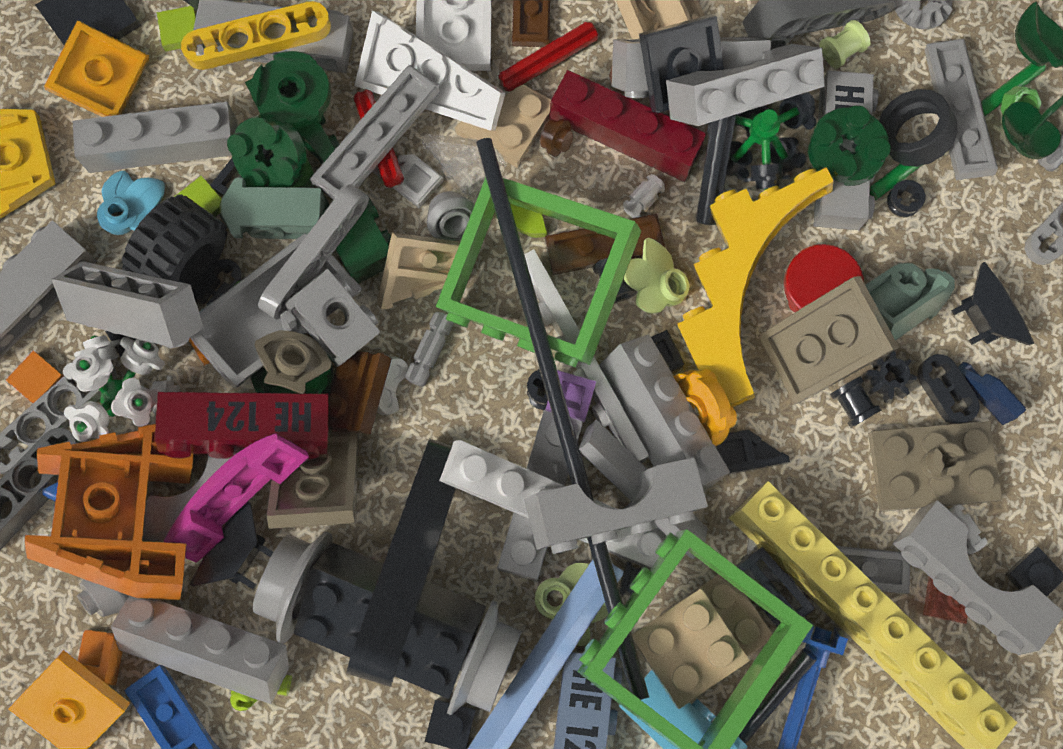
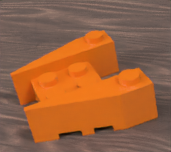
M156 424L138 427V431L116 435L115 432L99 435V439L72 445L70 442L37 448L39 474L59 475L51 536L25 535L27 558L134 598L180 600L186 544L142 541L148 481L190 484L193 454L191 453V456L188 458L176 459L167 457L165 453H159L155 442Z

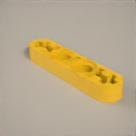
M315 1L304 2L193 30L183 37L181 50L189 65L195 69L206 70L320 41L329 34L331 21L326 8L322 4ZM315 16L317 26L310 27L308 17ZM291 20H295L298 32L294 33ZM274 23H279L286 27L284 34L279 38L272 39L265 35L266 29ZM235 33H244L248 36L247 43L240 48L230 47L228 40ZM216 39H219L224 49L223 51H218ZM204 44L206 47L204 48V54L197 56V45Z

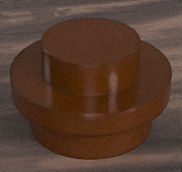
M551 119L545 125L541 134L540 145L546 149L548 155L557 157L561 152H566L570 148L573 141V131H571L570 122L564 119L558 121Z

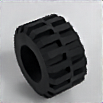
M181 194L167 198L153 208L132 233L122 257V269L190 284L191 288H193L208 268L220 259L226 243L227 227L186 195L183 196Z

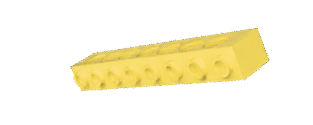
M769 481L757 488L729 517L757 545L760 543L779 567L964 749H997L1015 727L1017 722Z

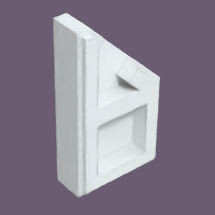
M414 154L398 155L399 158L397 160L404 176V182L401 185H395L393 188L420 208L444 181L443 176ZM376 166L372 172L382 179L378 166Z

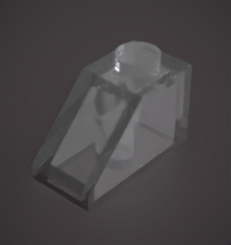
M434 134L423 136L421 140L427 157L453 189L475 205L486 177L476 144L478 140ZM495 149L502 177L505 178L506 162Z

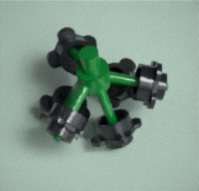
M806 92L784 99L779 106V116L773 108H768L766 105L736 114L735 125L741 126L746 131L748 139L744 143L732 141L726 175H735L739 180H744V182L755 181L756 189L764 190L773 186H779V180L791 179V175H785L786 172L803 167L807 158L804 153H800L798 149L799 141L796 138H779L777 133L782 123L791 129L804 126L807 130H810L816 126L817 121L814 117L815 100L813 96ZM711 122L706 123L709 124L707 129L708 135L710 133ZM756 142L762 145V165L751 166V178H748L749 171L747 167L753 161V156L749 149Z

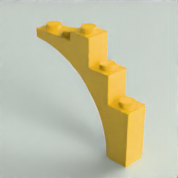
M827 167L818 172L815 168L806 170L794 178V183L782 189L779 186L768 188L757 196L758 200L754 202L747 189L739 192L736 189H732L716 197V203L710 205L712 216L727 245V249L723 251L719 247L711 249L699 257L700 262L693 265L712 308L705 310L704 306L692 309L682 316L684 321L677 323L698 370L708 369L715 374L717 382L723 388L732 407L755 398L754 391L746 374L741 347V317L750 279L761 256L779 231L803 209L833 191L834 181Z

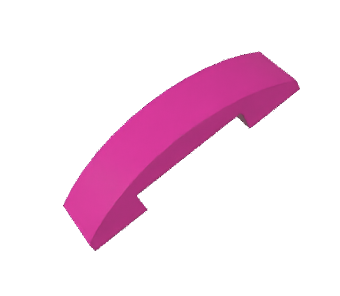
M277 434L267 436L247 446L224 463L200 487L181 511L163 542L186 544L185 558L197 563L224 538L222 525L269 480L281 484L309 457L307 451Z

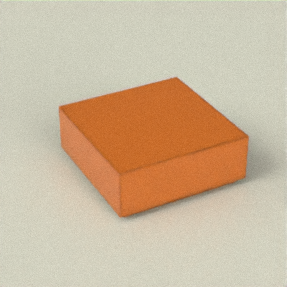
M32 351L6 381L30 402L34 403L64 375L41 355Z

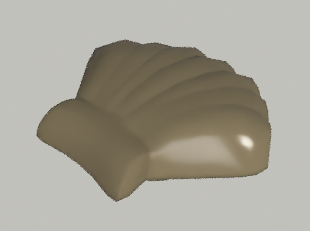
M278 330L255 341V348L259 359L268 372L264 379L266 384L282 386L303 394L305 383L315 379L331 368L332 363L325 350L316 340L307 335L294 331Z

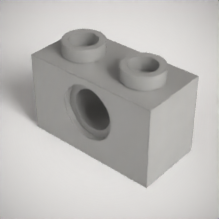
M327 269L290 298L285 306L308 334L321 345L335 366L338 367L378 335L380 331L375 326L378 324V321L370 309L365 305L359 307L349 295L352 290L346 280L337 273L333 275ZM333 306L342 310L345 316L343 325L336 326L328 321L326 317V309Z

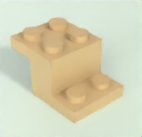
M718 574L661 612L658 617L638 629L632 636L636 647L677 709H680L749 662L748 656L764 646L772 636V632L749 598Z

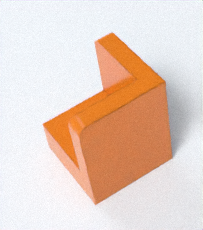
M85 630L78 662L108 686L116 685L123 651L118 649L113 633Z

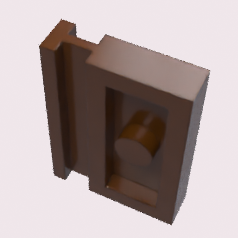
M356 352L348 360L336 367L331 392L328 396V429L352 433L361 432L371 435L392 358L382 353Z

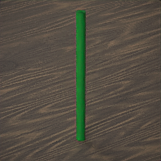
M1030 63L983 99L981 105L984 117L1002 104L1005 93L1015 86L1025 87L1046 70V66H1036ZM897 165L870 186L869 195L874 196L875 201H877L898 182L903 181L921 166Z

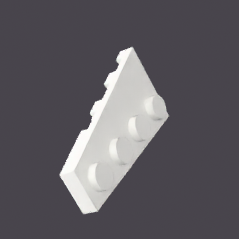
M372 11L354 86L383 95L409 64L439 86L440 92L426 107V110L490 131L496 130L505 92L380 12Z

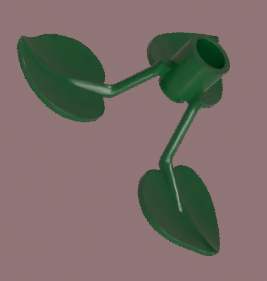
M1035 1L1023 12L1016 25L1015 41L1021 54L1036 66H1044L1050 62L1054 68L1062 67L1063 30L1041 10L1037 1ZM1063 95L1042 115L1036 107L1027 102L1012 103L1004 111L1002 116L1004 132L1011 145L1015 146L1016 150L1024 157L1043 159L1051 155L1058 148L1061 139L1060 131L1047 119L1063 105Z

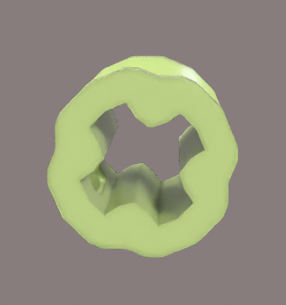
M851 20L846 24L843 31L833 37L827 36L819 43L824 59L835 69L843 66L848 57L857 51L864 52L871 45L868 32L856 20Z

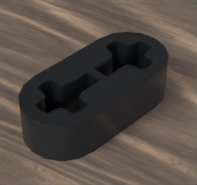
M229 259L215 261L192 288L196 303L204 304L212 295L207 302L208 306L231 289L237 281L243 280L245 276L241 268ZM233 270L231 276L234 278L233 283L228 284L224 282L215 291L221 283L217 277L218 274L221 272L228 274Z
M935 354L920 364L917 370L919 383L947 423H968L977 416L980 410L979 400L950 357L944 354ZM932 365L935 368L943 367L946 373L941 376L942 380L940 378L933 380L930 377L929 373L933 370ZM954 399L957 402L962 400L966 402L967 407L963 409L964 414L952 411L951 406L955 404Z

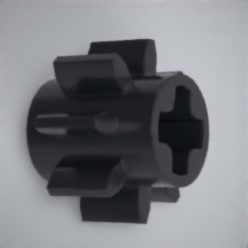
M895 351L887 355L885 362L880 358L871 363L875 370H869L863 374V378L870 380L872 385L868 393L870 395L875 392L882 394L884 403H888L893 399L894 392L903 399L910 394L905 384H910L917 380V376L910 374L908 367L912 361L910 359L903 361L896 358ZM891 371L894 373L895 378L889 383L884 376Z

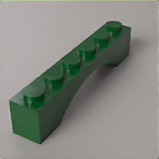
M252 79L245 82L250 94ZM290 83L289 89H282L281 93L286 94L287 98H292L298 95L300 90H298L296 83ZM323 114L321 121L316 126L296 129L305 148L321 164L340 145L334 134L327 137L322 125L327 123ZM370 198L362 215L336 248L347 272L358 284L384 271L391 240L389 231L385 229L380 232L374 220L380 217Z

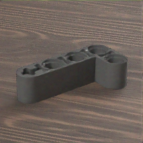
M759 0L742 23L748 37L771 40L770 50L786 46L798 34L846 26L851 20L863 23L883 17L896 7V1Z
M54 428L46 432L0 479V550L49 500V498L43 496V489L58 482L59 475L42 474L39 485L31 488L30 478L38 470L37 448L64 442H70L71 445L81 443L74 438L71 431L65 428ZM11 500L12 511L9 516L3 519L1 516L2 506L5 502Z

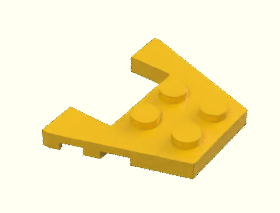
M0 109L1 219L56 184L41 119L35 110Z

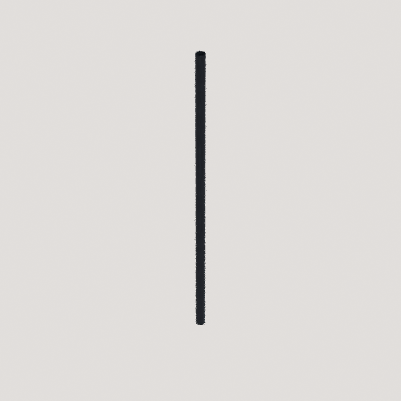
M483 138L476 142L571 483L572 485L578 484L586 496L594 502L491 138ZM588 537L587 540L609 614L619 602L623 604L606 542L593 545L591 537ZM630 631L618 650L630 692L640 700H643L650 696Z

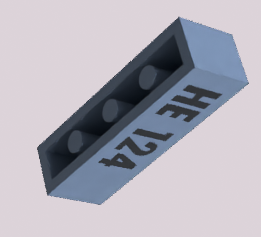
M572 652L563 665L553 749H606L607 735L615 736L618 711L610 709L612 698L577 672L583 664L579 660L582 653ZM611 658L602 671L621 684L622 667H615L616 658Z

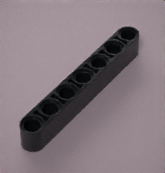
M430 438L428 440L353 647L346 674L385 686H392L456 491L455 487L440 481L452 448L450 444Z

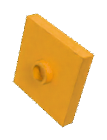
M77 20L44 88L46 91L101 117L122 115L149 61V55Z
M63 650L13 702L9 710L59 749H88L125 712L130 702Z

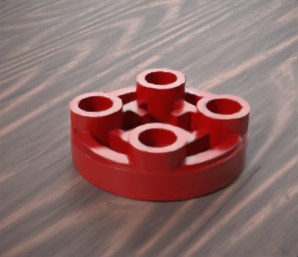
M829 244L813 245L800 251L792 259L784 275V291L790 309L793 312L799 311L853 277L860 276L864 282L863 273L858 262L847 251Z

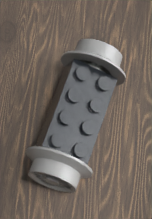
M329 532L322 533L312 543L292 535L285 536L272 554L261 577L253 602V612L276 622V640L281 644L286 643L295 634L347 657H351L384 563L333 543L332 534ZM426 581L395 677L447 699L450 698L457 683L447 711L449 715L455 713L465 703L490 712L522 631L499 622L498 604L496 601H492L476 636L486 606Z

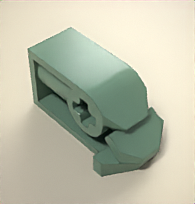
M235 178L221 200L220 218L234 238L243 239V233L247 232L251 237L258 239H297L304 233L307 235L329 207V202L321 188L246 187V182L243 178Z
M900 263L891 267L865 286L896 341L927 318L931 320L939 313L955 288V278L946 271L942 272L939 269H926L924 271L913 263Z

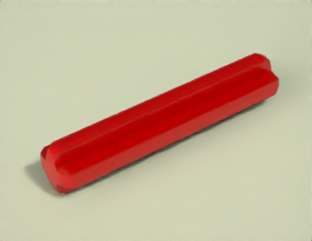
M584 22L500 72L498 79L505 91L511 92L597 41L599 35L592 22Z
M365 89L362 92H357L353 97L360 119H362L376 103L373 92ZM392 147L377 165L384 185L388 188H393L395 185H401L404 182V176Z

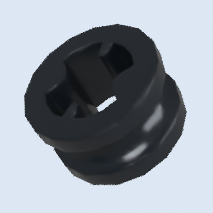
M903 180L898 182L889 192L887 205L894 215L903 218L911 217L925 203L926 194L919 183L913 180ZM904 191L912 195L910 200H915L909 206L901 204L900 202L903 198L898 199L897 197L901 196Z
M626 562L619 585L622 598L624 595L631 596L634 593L630 585L637 574L646 566L634 568L632 562Z

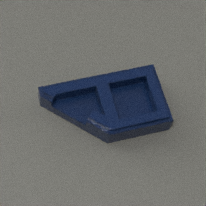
M962 362L958 366L977 398L1002 425L1017 419L1026 411V407L1000 379L987 373L981 377L971 364L967 362Z

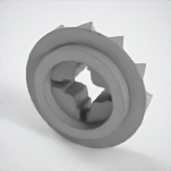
M895 0L896 7L894 8L898 17L907 25L917 29H932L944 23L953 10V0H928L930 2L922 10H919L920 0Z

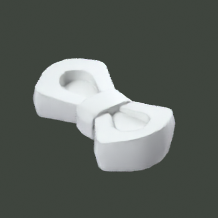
M396 356L390 357L392 360L377 413L381 415H390L399 410L396 389L398 383L405 378L409 367L403 359Z

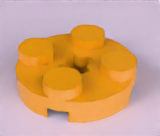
M704 369L701 371L689 370L673 376L692 408L695 409L697 407L699 412L697 417L713 445L718 446L727 438L730 428L735 426L737 414L729 404L727 395L717 382L715 374L708 369Z

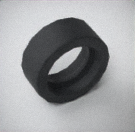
M916 89L901 94L887 105L879 119L888 136L890 156L894 161L904 166L918 167L939 159L954 144L958 132L957 119L949 104L941 94L933 90ZM923 113L938 115L939 121L937 126L925 138L912 143H899L897 141L898 131L907 120Z

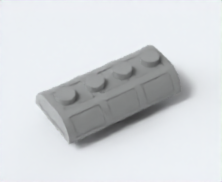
M305 233L199 312L204 329L190 338L219 374L235 389L263 367L255 348L256 340L278 330L294 331L304 335L307 333L289 310L280 315L281 318L276 320L258 307L261 295L307 236ZM330 255L311 280L312 282L325 270L329 269L333 275L337 273L346 280L352 290L349 294L352 298L362 291L360 285L332 255ZM333 306L328 307L326 309V317H328L338 308Z

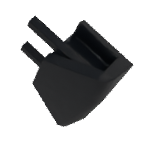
M983 262L979 268L973 295L962 300L961 306L951 310L954 316L966 311L979 335L971 338L969 342L973 345L983 340L986 344H989L1003 337L1029 346L1034 344V340L1022 315L1005 287L986 262Z
M247 501L223 527L224 538L202 558L189 583L191 586L196 587L229 579L235 584L240 581L252 590L256 587L257 584L243 576L259 551L270 558L274 552L264 546L266 539L256 533L252 505Z

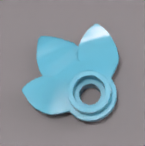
M126 171L114 173L102 187L101 192L104 202L97 210L99 225L113 235H123L130 230L134 231L142 219L160 204L165 193V183L149 177L140 178L133 182ZM116 212H123L120 216L111 215Z

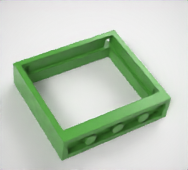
M485 177L436 307L448 313L445 319L465 328H468L470 322L483 326L482 334L500 341L504 340L505 335L519 339L518 347L535 353L528 327L460 303L495 213ZM503 178L510 204L615 239L576 343L572 344L547 335L551 350L555 353V361L575 368L578 361L590 365L638 242L641 229L635 221Z
M688 529L677 531L675 535L670 532L665 540L656 548L655 553L659 555V558L649 570L644 567L632 581L630 588L634 593L625 605L619 602L607 616L604 624L608 626V629L601 639L597 641L593 638L584 648L586 650L579 658L583 664L577 672L676 748L730 749L813 625ZM687 551L781 621L698 744L602 671Z

